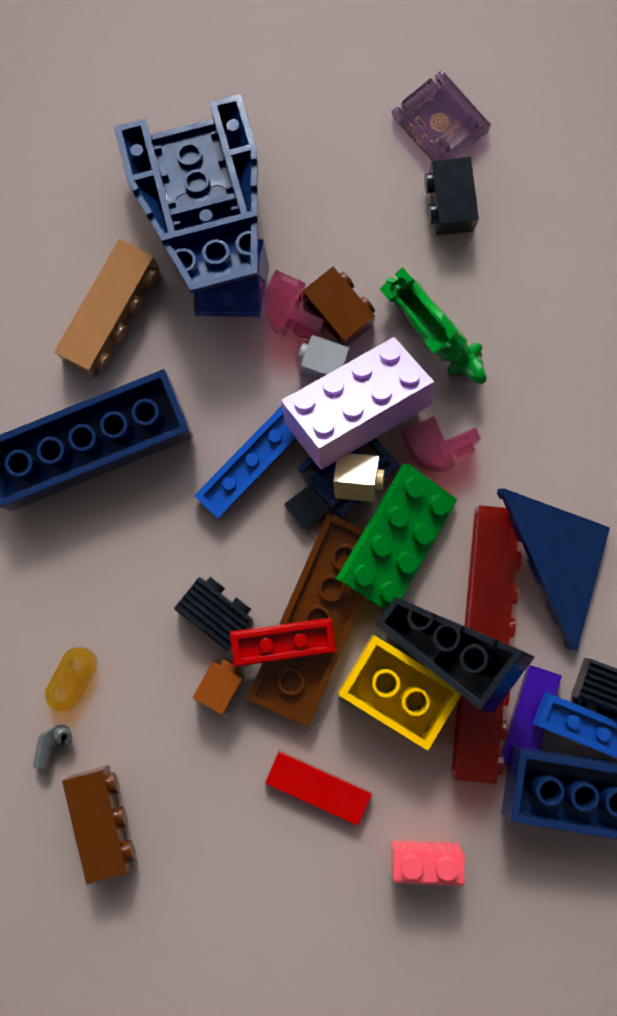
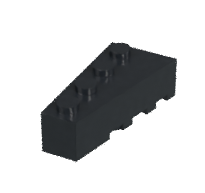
M394 597L375 624L480 711L489 713L495 712L535 657L397 597Z

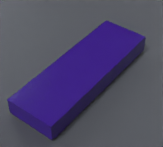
M532 665L526 668L498 758L500 763L508 765L511 745L540 749L546 729L534 725L533 721L544 692L556 696L562 675Z

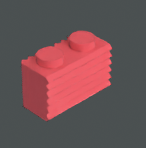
M395 839L391 842V876L393 884L464 886L465 854L456 841L453 844L449 841L446 844L443 841L439 844L436 841L431 843L429 840L426 843L422 840L419 843L416 840L411 843L409 840L404 842L402 839L399 842Z

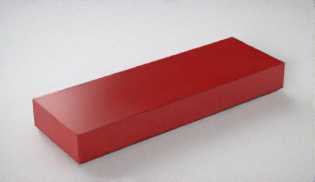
M332 618L229 631L234 667L336 653Z
M280 750L265 781V784L357 826L372 795L370 791Z

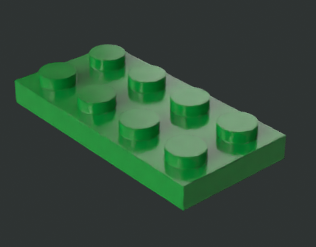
M402 464L336 580L385 611L394 597L402 599L458 499L410 464Z

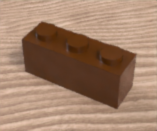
M106 765L68 776L62 780L86 884L127 874L133 866V861L136 860V852L133 841L127 840L124 827H127L128 820L124 806L119 807L116 793H119L120 787L116 773H111L110 766Z

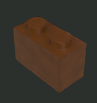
M333 266L302 290L303 301L340 345L347 347L374 325L375 315L373 313L375 309L366 297L360 298L353 290L354 284L345 272L339 273Z

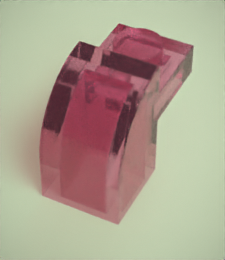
M275 270L264 297L266 317L272 330L282 338H285L289 328L293 329L292 332L305 340H310L312 335L321 337L324 331V320L299 309L303 301L302 290L306 288V283Z
M435 416L403 429L401 433L411 458L422 468L433 472L451 470L456 465L452 455L455 454L456 458L459 459L475 452L474 446L481 440L476 428L445 440Z

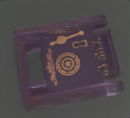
M443 71L435 75L436 83L430 78L402 101V109L397 106L392 110V116L431 161L457 158L484 136L491 126L489 121ZM465 128L469 135L450 149V144L447 141Z

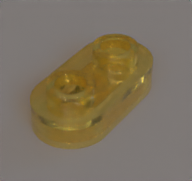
M75 647L63 655L45 690L46 702L53 710L67 711L79 703L97 668V658L90 649ZM75 658H79L83 662V666L79 671L73 667V660ZM59 688L64 689L67 693L64 701L59 700L57 697Z

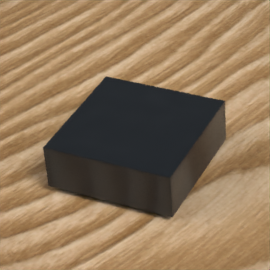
M311 484L284 504L304 531L330 512L329 507Z

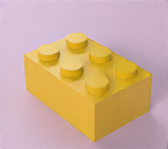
M373 634L338 690L340 697L427 751L430 749L461 696L433 671Z

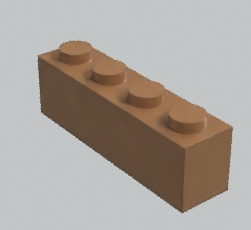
M120 238L118 239L54 351L63 361L95 378L99 371L103 372L107 368L111 360L110 352L115 343L119 344L126 334L127 326L125 325L131 315H136L143 303V298L141 297L147 287L151 288L157 280L159 270H157L158 265L154 256Z

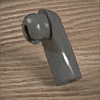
M63 724L55 725L40 734L33 763L34 768L50 769L53 751L71 742L72 733L68 726Z

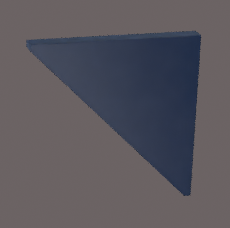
M505 488L498 489L497 495L499 499L503 500L510 517H508V520L518 542H521L529 558L527 562L537 584H540L550 614L555 625L559 626L565 639L564 645L567 649L577 651L610 527Z

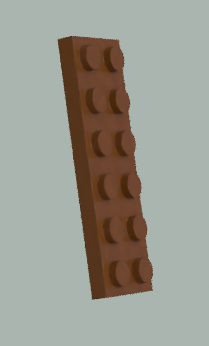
M327 513L279 623L286 624L332 618L336 653L262 663L247 700L309 727L364 599L363 596L345 586L336 578L365 529Z

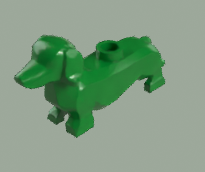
M403 267L395 273L397 279L392 277L386 279L380 291L406 315L432 353L437 354L444 362H451L447 368L448 375H463L476 383H485L487 378L483 367L482 344L472 343L468 346L467 339L456 325L430 298L421 284L412 278Z

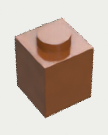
M223 658L221 663L217 660L213 661L192 698L222 715L245 677L238 673L241 668L234 667L233 662Z

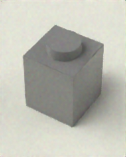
M312 335L309 344L303 343L298 354L297 362L301 363V373L317 379L326 376L346 364L349 347Z

